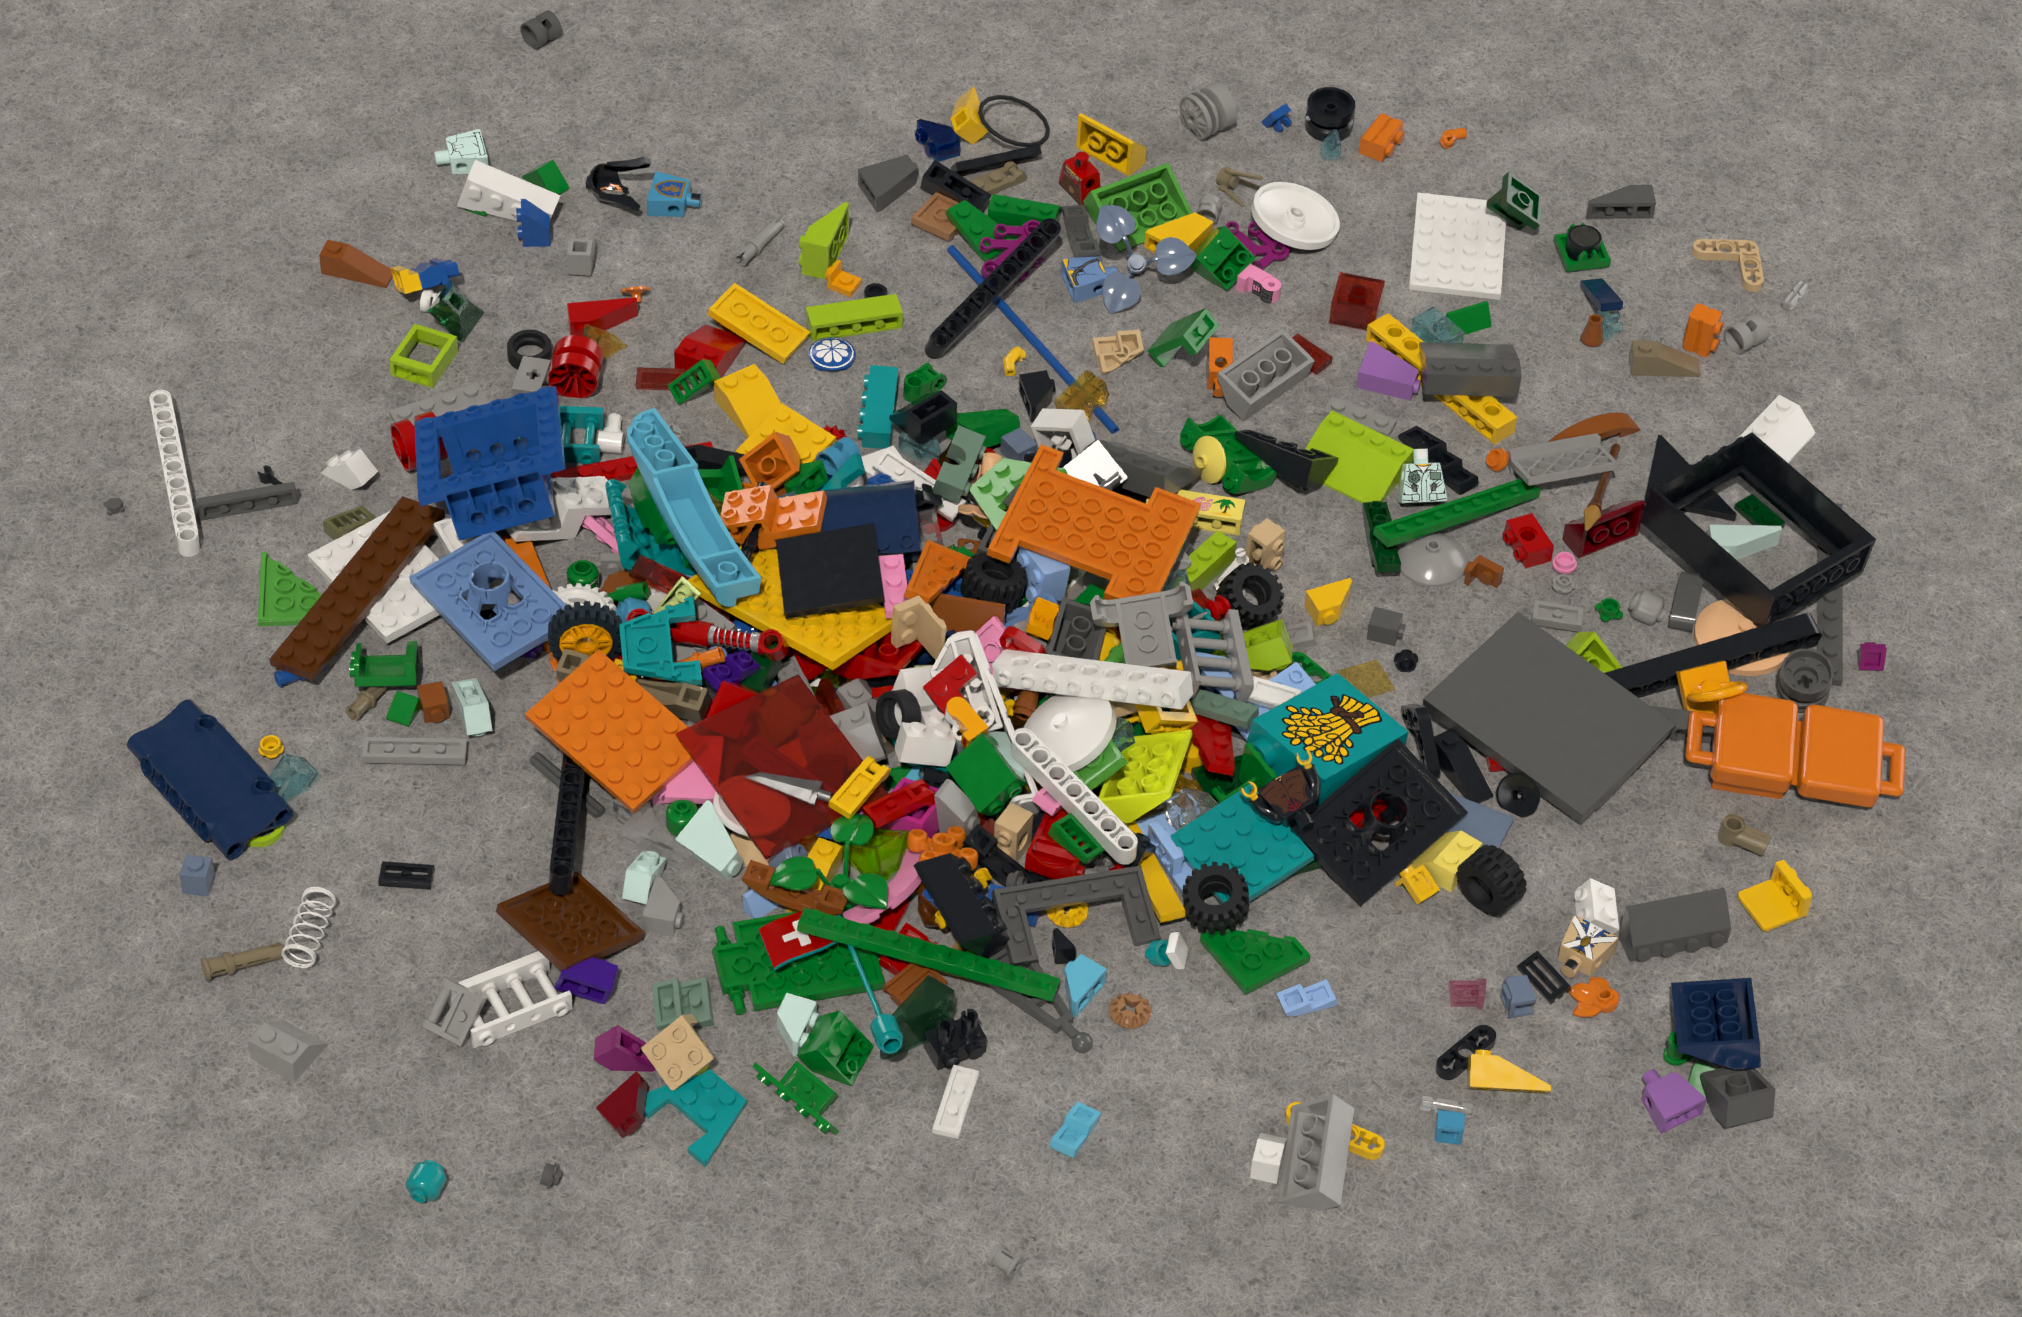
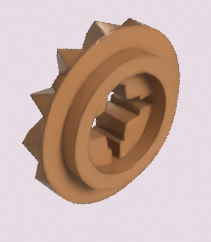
M1129 991L1124 995L1119 993L1115 999H1111L1109 1006L1110 1018L1121 1027L1129 1029L1138 1028L1145 1025L1151 1017L1152 1008L1149 1005V999L1142 998L1141 993L1134 995ZM1126 1005H1129L1131 1008L1135 1007V1013L1130 1009L1126 1010Z

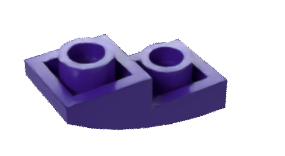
M746 650L728 654L723 663L705 667L702 676L718 691L722 680L739 683L757 672L761 666Z

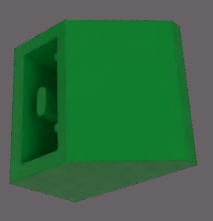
M1226 226L1213 229L1194 251L1196 259L1191 267L1201 277L1227 291L1235 283L1238 275L1256 257Z
M839 1010L818 1017L807 1040L803 1043L796 1056L812 1072L852 1086L874 1045Z

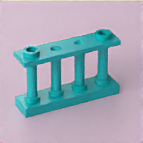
M559 406L565 462L583 463L586 465L600 462L599 445L593 444L595 430L604 429V408ZM572 428L585 429L584 444H569Z

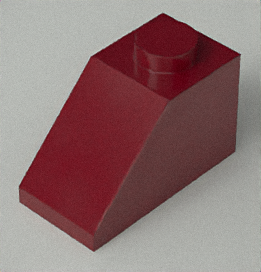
M636 1071L596 1107L603 1119L622 1139L633 1134L644 1121L647 1094L646 1082Z

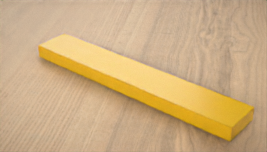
M1136 820L1126 823L1135 834H1143ZM1153 853L1151 856L1143 858L1139 866L1142 867L1152 907L1160 923L1185 917V909L1155 854Z

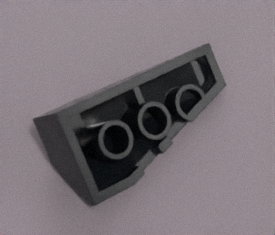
M1252 430L1235 431L1234 436L1282 478L1295 484V488L1308 491L1309 488L1319 487L1338 462V457L1314 448L1310 450L1297 449V443L1283 441L1276 443V437Z

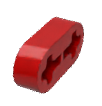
M1010 626L1005 628L1000 636L999 641L1004 649L1046 654L1043 645L1016 627Z

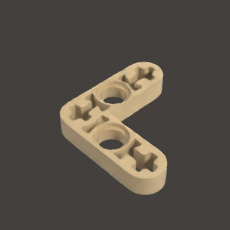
M1698 239L1693 243L1692 255L1700 260L1738 261L1743 288L1749 292H1758L1762 289L1764 276L1759 249L1755 242L1751 240ZM1723 248H1724V249L1729 250L1730 252H1728V253L1722 252V251H1720L1719 249H1723ZM1745 265H1753L1755 268H1747ZM1751 276H1754V283L1752 282V280H1750Z

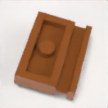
M910 963L888 981L882 990L884 992L887 991L891 996L890 998L909 1017L942 990L948 982L936 969Z

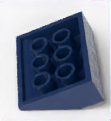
M1751 978L1671 983L1679 1052L1731 1069L1748 1070L1761 1068L1760 1040Z

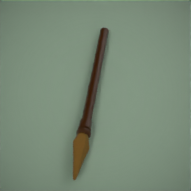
M1613 444L1609 452L1616 461L1621 449L1619 444ZM1613 470L1602 472L1594 496L1587 508L1584 509L1585 531H1588L1601 517L1602 500Z

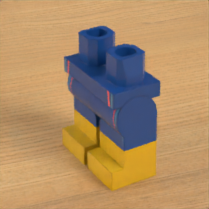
M437 258L429 259V263H420L416 268L409 270L402 266L390 268L396 290L404 294L439 284H450L448 278L460 276L457 262H452V260L443 261Z

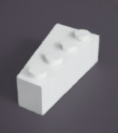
M475 160L457 207L473 211H485L490 215L517 221L516 208H521V199H527L549 214L551 220L560 195Z

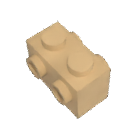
M1268 518L1260 524H1256L1248 533L1246 555L1249 558V562H1253L1254 566L1258 563L1262 564L1264 569L1268 567L1274 571L1278 570L1283 563L1282 556L1286 530Z

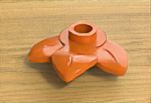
M1591 977L1588 984L1577 983L1568 992L1572 998L1579 1002L1573 1011V1015L1577 1017H1594L1600 1012H1612L1617 1008L1620 1000L1618 992L1610 988L1609 982L1601 977Z

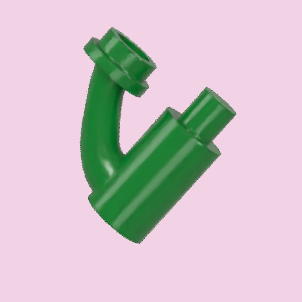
M643 581L616 587L614 592L608 593V597H611L613 601H618V603L620 601L623 602L627 597L647 600L650 596V589L647 582Z

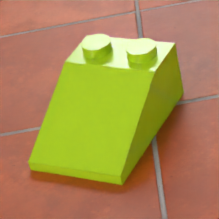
M848 202L842 203L810 225L805 235H801L799 248L802 249L799 257V265L802 266L803 275L825 279L828 267L833 266L837 261L849 236Z
M1283 619L1243 632L1251 669L1266 671L1272 669L1282 670L1292 663L1293 644ZM1217 649L1212 652V655L1227 657L1228 659L1227 653L1224 650Z

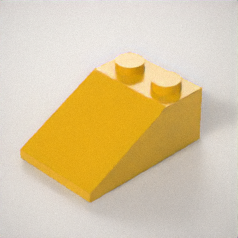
M755 364L714 381V400L747 438L781 404L769 380Z

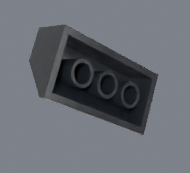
M948 853L917 862L913 865L960 946L988 958L1010 940L1005 931L1007 929L1006 924L1000 917L996 916L993 911L995 905L983 894V885L970 872L972 867L964 857L959 858Z

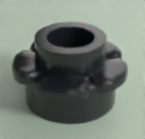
M1404 649L1394 656L1395 666L1401 672H1412L1416 668L1418 656L1416 653H1412L1411 650Z

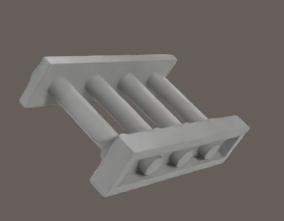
M1228 609L1225 618L1221 621L1188 619L1187 613L1173 617L1172 628L1176 630L1184 671L1191 672L1193 687L1191 698L1195 697L1199 685L1232 688L1236 693L1237 700L1247 702L1254 687L1238 610ZM1191 629L1220 631L1223 634L1224 640L1192 637ZM1195 648L1224 650L1227 653L1228 659L1196 656ZM1198 667L1228 669L1231 672L1232 678L1200 675Z

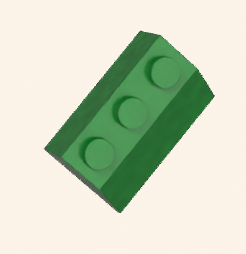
M992 194L987 216L998 224L1006 226H1023L1029 220H1036L1041 223L1046 218H1053L1059 222L1062 207L1049 203Z

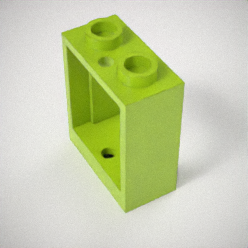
M414 324L389 359L391 376L434 388L458 353L457 336ZM417 342L441 349L431 365L407 358Z

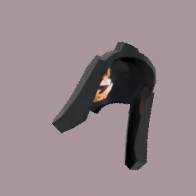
M640 157L631 160L600 163L594 166L590 175L587 176L586 189H591L598 200L638 212L640 205L631 196H627L628 188L621 184L618 172L648 168L651 165L650 159ZM604 190H615V191L623 192V193H625V194H621V195H617V194H607V193H604L603 191H604Z

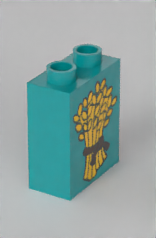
M1336 673L1254 718L1247 743L1250 742L1255 750L1261 753L1263 760L1275 771L1277 778L1298 765L1303 768L1304 766L1299 764L1296 759V753L1298 752L1299 758L1304 761L1309 757L1306 749L1310 750L1312 754L1311 764L1315 765L1321 780L1320 799L1316 802V806H1318L1397 738L1405 745L1409 731L1339 673Z

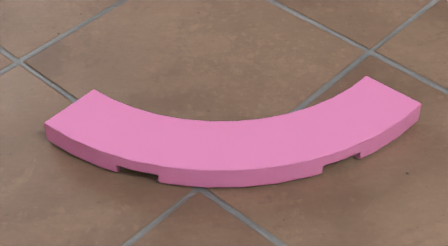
M908 848L901 851V867L893 880L887 885V909L889 907L895 909L922 882L913 866L919 862V856L922 852H912ZM858 905L842 912V914L848 920L869 924L879 919V914L886 909Z

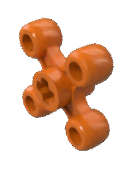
M951 826L947 829L946 833H936L932 839L922 829H912L907 835V848L912 852H922L919 856V862L951 853L959 858L964 857L972 867L970 871L975 870L978 864V852L973 848H963L966 831L962 827Z

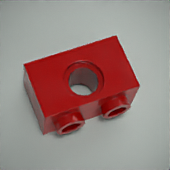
M1533 513L1506 520L1503 540L1506 545L1511 546L1515 559L1518 562L1521 561L1525 569L1551 562L1554 545Z

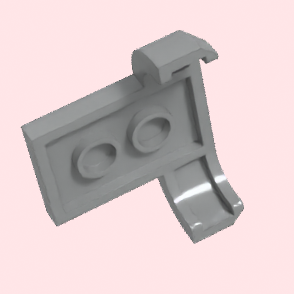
M1182 581L1179 582L1176 588L1168 591L1113 600L1101 599L1099 595L1094 596L1090 602L1093 623L1101 627L1119 626L1125 664L1156 668L1177 665L1169 618L1185 614L1193 608L1191 588L1188 584Z

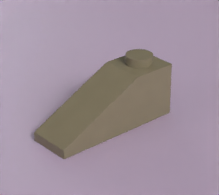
M1632 340L1629 354L1631 375L1700 377L1698 358L1657 341Z

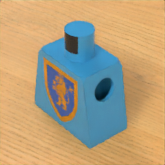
M655 172L647 198V216L684 217L687 206L700 208L702 194L690 193V181L688 179Z

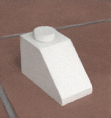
M1260 1133L1252 1160L1251 1179L1277 1184L1287 1138Z

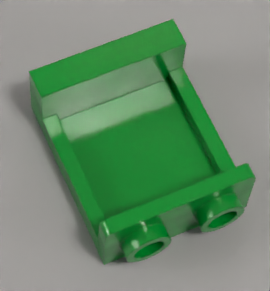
M1204 308L1170 323L1147 351L1160 367H1164L1182 345L1191 356L1197 354L1220 325L1210 312Z
M407 641L406 655L364 656L362 654V643H357L356 651H351V662L349 663L350 678L354 677L355 687L416 685L419 664L418 641Z
M981 733L945 768L979 813L992 816L999 813L1010 798L1017 796L1027 781L1023 777L1018 776L996 748L998 743L994 737Z

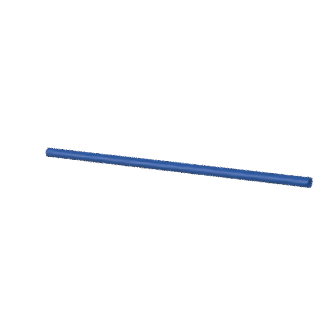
M954 245L948 247L947 252L979 286L985 279ZM1000 298L995 303L1000 311L1110 433L1118 432L1119 427L1008 304Z

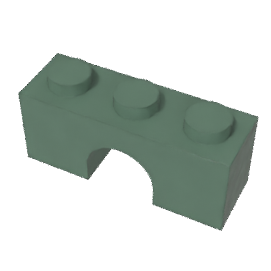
M958 426L946 457L955 460L959 465L943 462L933 487L934 494L941 495L942 498L957 504L962 495L967 496L968 488L972 484L968 482V478L974 479L979 467L978 464H975L976 459H982L986 449L982 445L985 439L984 435Z

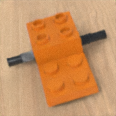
M758 482L757 487L726 492L720 517L734 541L742 545L741 551L751 563L752 554L756 548L760 550L776 547V539L820 532L827 496L823 490L778 498L771 485H767L765 482Z

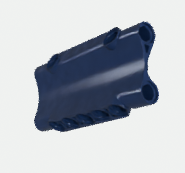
M190 699L179 703L172 712L155 725L132 735L127 742V748L140 761L144 776L203 841L213 840V844L228 860L238 858L244 852L246 844L251 838L261 832L285 825L293 816V810L275 791V782L269 778L214 716L204 714Z

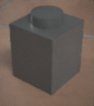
M1374 607L1366 639L1395 646L1397 639H1402L1406 625L1402 624L1403 614Z

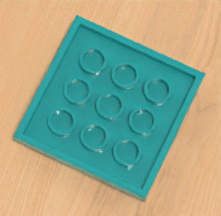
M1250 784L1243 788L1246 794L1252 791ZM1240 791L1171 835V840L1176 847L1179 846L1182 849L1184 860L1192 870L1195 868L1200 870L1201 865L1205 863L1207 866H1212V862H1218L1219 866H1222L1223 863L1229 864V869L1232 867L1237 868L1238 875L1242 873L1245 877V882H1247L1249 902L1314 860V854L1298 836L1290 831V826L1285 827L1282 823L1275 824L1262 818L1250 803V797L1242 795ZM1212 892L1221 904L1230 898L1223 892Z

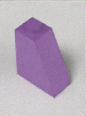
M1370 341L1358 372L1356 388L1411 401L1413 394H1418L1421 380H1417L1419 370L1377 343Z

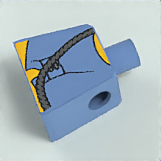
M1097 256L1062 258L1061 276L1073 303L1102 295L1106 277L1113 272H1117L1115 266L1104 268L1100 258Z

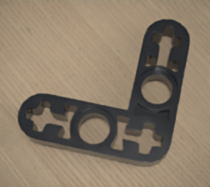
M1415 703L1401 706V715L1406 728L1416 732L1421 763L1436 779L1440 778L1439 760L1428 708Z

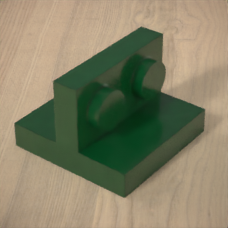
M1508 172L1503 176L1502 189L1487 200L1486 207L1517 229H1522L1528 225L1535 230L1541 225L1543 195Z

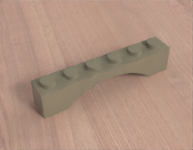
M564 649L556 668L559 683L590 656ZM636 678V682L676 717L703 724L711 703L707 688L682 682L667 683Z

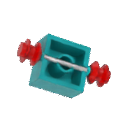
M1216 595L1214 601L1207 599L1205 609H1202L1193 600V608L1187 612L1188 619L1220 621V615L1225 618L1231 606L1229 601L1221 595ZM1172 617L1169 618L1174 643V649L1176 653L1175 655L1176 660L1180 661L1182 659L1179 650L1176 630H1173L1172 628ZM1191 629L1192 637L1221 640L1220 631ZM1195 648V651L1202 652V653H1207V654L1210 653V652H1213V651L1217 650V649Z

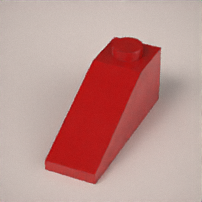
M637 297L567 303L570 335L595 336L637 317Z

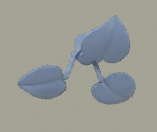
M1116 205L1100 207L1096 224L1099 237L1104 242L1110 244L1118 243L1123 238L1129 256L1127 263L1128 273L1126 276L1120 272H1113L1106 277L1103 284V300L1110 314L1128 309L1139 300L1141 294L1140 285L1135 279H1131L1130 276L1143 274L1146 266H1149L1154 261H1157L1159 273L1167 276L1177 275L1189 268L1196 259V253L1182 240L1174 237L1161 240L1156 246L1155 252L1157 256L1149 260H1145L1140 254H1133L1126 237L1135 231L1136 226L1133 216L1126 209Z

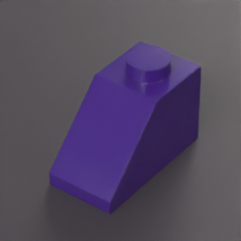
M592 957L567 970H561L554 988L563 992L570 991L572 995L596 1003L606 1004L613 988L618 965Z

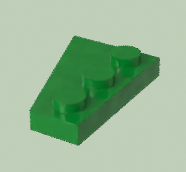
M966 200L946 210L945 215L984 262L993 260L1006 250L992 249L989 253H984L979 249L982 238L997 239L994 237L993 231L998 223ZM1006 235L1003 240H1017L1018 237Z

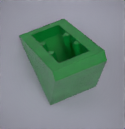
M554 160L543 163L522 176L527 182L558 195L570 189Z

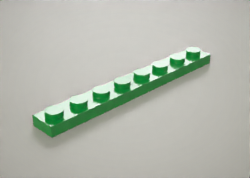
M1520 478L1375 526L1373 535L1386 547H1391L1538 498L1541 489L1536 485L1528 486Z

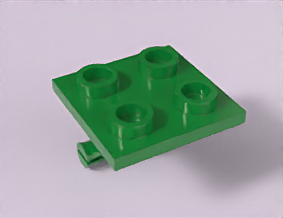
M1248 742L1244 746L1238 779L1243 784L1240 786L1242 788L1249 785L1248 781L1256 784L1257 789L1276 779L1277 776L1275 771L1263 760L1261 753L1255 750L1251 743ZM1217 786L1213 788L1211 793L1218 800V804L1240 791V787L1226 795L1221 787Z

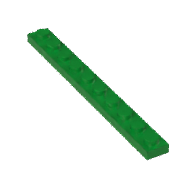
M804 908L797 925V931L1052 1002L1060 978L1053 977L1047 973H1039L1021 966L1006 964L996 959H988L971 952L952 949L946 945H938L920 938L898 934L895 931H887L873 927L870 924H862L841 916L826 914L816 909Z

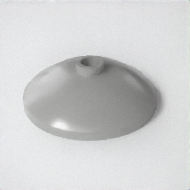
M1433 532L1400 543L1397 546L1401 561V573L1412 582L1420 585L1440 587L1452 584L1463 576L1464 569L1468 564L1466 551L1461 544L1450 536L1439 532Z

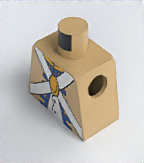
M1574 915L1560 946L1558 960L1564 963L1561 967V972L1569 978L1574 977L1578 971L1591 976L1614 955L1619 937Z

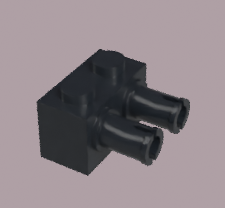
M967 1009V1016L964 1010L961 1013V1018L955 1021L943 1018V1025L942 1021L938 1020L936 1028L924 1032L923 1047L937 1071L943 1068L950 1069L953 1065H957L959 1062L969 1058L977 1059L986 1052L987 1037L977 1022L978 1013L975 1010Z

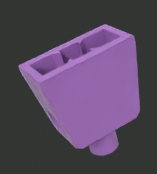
M1651 1069L1643 1075L1642 1080L1646 1086L1641 1101L1661 1134L1703 1114L1706 1098L1680 1074L1672 1072L1661 1078L1655 1069Z

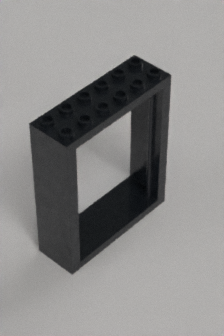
M1753 432L1744 437L1737 438L1735 442L1728 446H1722L1717 452L1712 455H1706L1696 464L1688 465L1683 471L1678 474H1672L1660 484H1654L1648 492V500L1643 507L1644 512L1640 521L1758 627L1783 620L1861 574L1865 569L1876 541L1875 537ZM1740 476L1830 556L1770 590L1680 509Z

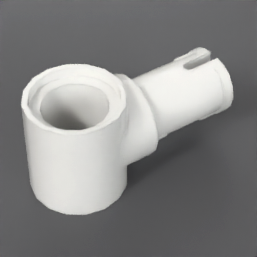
M609 414L607 426L603 431H599L598 445L601 453L622 454L624 433L620 430L622 417L619 414Z

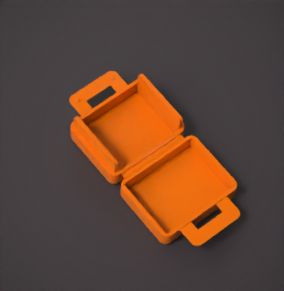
M1742 693L1718 700L1715 714L1702 711H1693L1689 714L1685 757L1693 763L1711 765L1712 789L1782 799L1783 794L1789 790L1790 786L1796 785L1798 793L1804 797L1863 807H1873L1877 803L1880 794L1901 796L1904 793L1906 750L1900 744L1883 742L1884 720L1879 715L1812 704L1805 709L1801 722L1797 721L1798 706L1795 702L1749 693ZM1703 725L1714 727L1712 752L1701 750ZM1883 755L1890 756L1889 781L1881 780Z

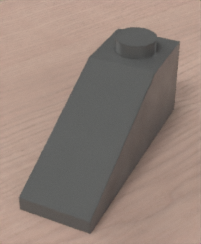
M1628 185L1588 201L1586 219L1653 218L1656 206L1652 185Z

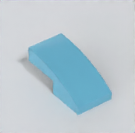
M1077 1101L1066 1114L1064 1124L1051 1138L1049 1147L1074 1158L1101 1117V1112Z

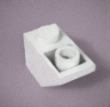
M360 448L353 452L347 450L340 456H333L326 462L327 467L321 473L353 490L363 486L378 470Z

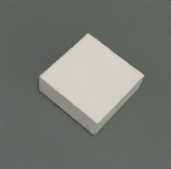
M1173 932L1169 936L1166 954L1176 969H1184L1189 948L1180 932Z

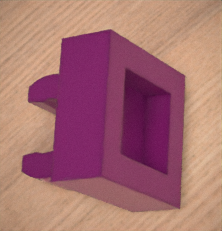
M1875 642L1860 644L1859 670L1884 671L1887 651L1885 644H1876Z

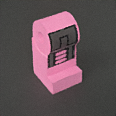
M1250 264L1238 275L1236 290L1242 293L1248 290L1259 296L1263 302L1275 303L1280 297L1281 282L1269 273Z

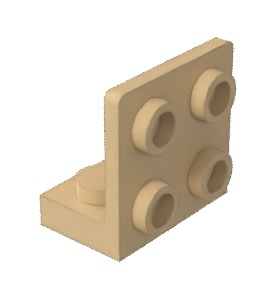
M920 596L894 605L891 643L895 648L918 640L931 656L937 660L945 645V635L947 633L945 622L937 617L931 606L925 603Z
M692 1014L681 1015L641 1047L644 1054L672 1091L678 1089L714 1060L712 1053L693 1029V1026L698 1022Z

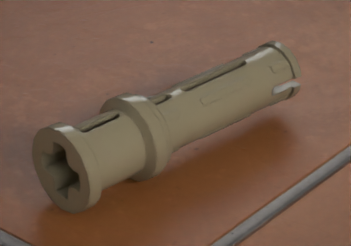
M281 942L240 953L231 954V952H223L222 956L210 959L203 957L201 958V967L205 980L210 981L211 977L223 974L230 976L236 970L283 959L281 955L283 946Z

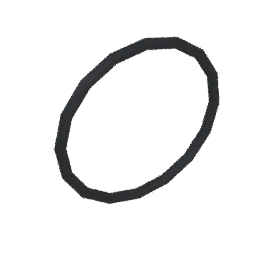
M995 95L987 97L980 103L978 114L981 123L991 134L1000 140L1014 146L1031 147L1042 145L1049 138L1050 127L1047 119L1037 108L1028 102L1013 96ZM1002 99L1026 106L1043 121L1046 129L1045 136L1041 140L1032 143L1017 142L1002 136L985 121L982 113L984 105L989 101Z

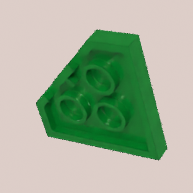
M1227 929L1226 934L1221 935L1220 931H1215V935H1211L1207 931L1200 935V943L1245 995L1310 962L1311 956L1301 943L1291 936L1284 935L1283 939L1268 936L1269 932L1248 929L1247 932L1239 930L1230 931V929Z

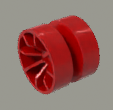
M570 335L561 338L555 344L548 373L550 387L556 386L558 394L563 397L586 398L592 395L597 388L603 361L601 347L595 341L585 336Z
M432 411L416 415L414 417V425L409 419H404L392 423L390 426L394 451L407 472L417 469L415 422L425 417H436ZM439 437L440 461L448 458V454L442 437Z

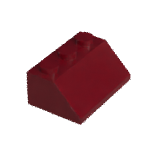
M1643 500L1624 501L1601 510L1600 519L1588 531H1585L1584 517L1570 521L1568 524H1565L1562 540L1579 559L1635 537L1639 534L1645 502Z

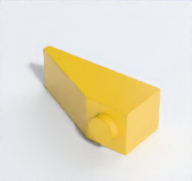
M819 837L807 857L813 860L814 868L820 869L829 883H831V880L842 865V845ZM818 875L817 882L811 888L823 891L825 885ZM786 907V909H785V911H787V912H796V911H798V910H794V909H791V908H788V907Z
M1475 1050V1054L1468 1056L1467 1089L1549 1093L1551 1091V1085L1502 1057L1491 1055L1490 1050Z

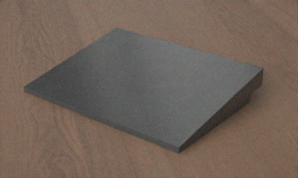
M1519 612L1510 618L1423 698V705L1428 708L1432 716L1450 729L1453 728L1458 735L1510 773H1522L1532 778L1537 784L1541 796L1580 824L1593 811L1597 812L1676 728V724Z

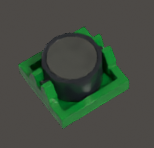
M1584 223L1577 226L1571 224L1567 229V233L1554 235L1553 242L1566 272L1610 267L1611 259L1600 232L1594 227Z

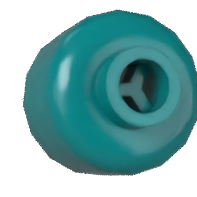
M432 1160L416 1163L405 1183L410 1197L418 1203L435 1201L446 1183L444 1169L440 1164Z

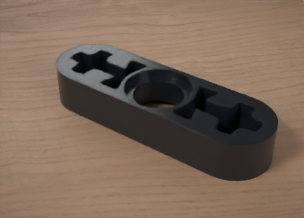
M1488 1025L1475 1027L1437 1059L1436 1074L1444 1080L1457 1078L1468 1069V1057L1460 1055L1459 1051L1468 1049L1475 1054V1050H1491L1496 1041L1495 1030ZM1479 1036H1481V1037L1488 1036V1037H1489L1488 1040L1485 1039V1038L1482 1039V1040L1479 1042L1478 1046H1477L1476 1043H1478ZM1454 1059H1455V1062H1454V1064H1453V1069H1451V1068L1444 1069V1068H1443L1444 1065L1447 1066V1067L1450 1066V1065L1453 1063Z

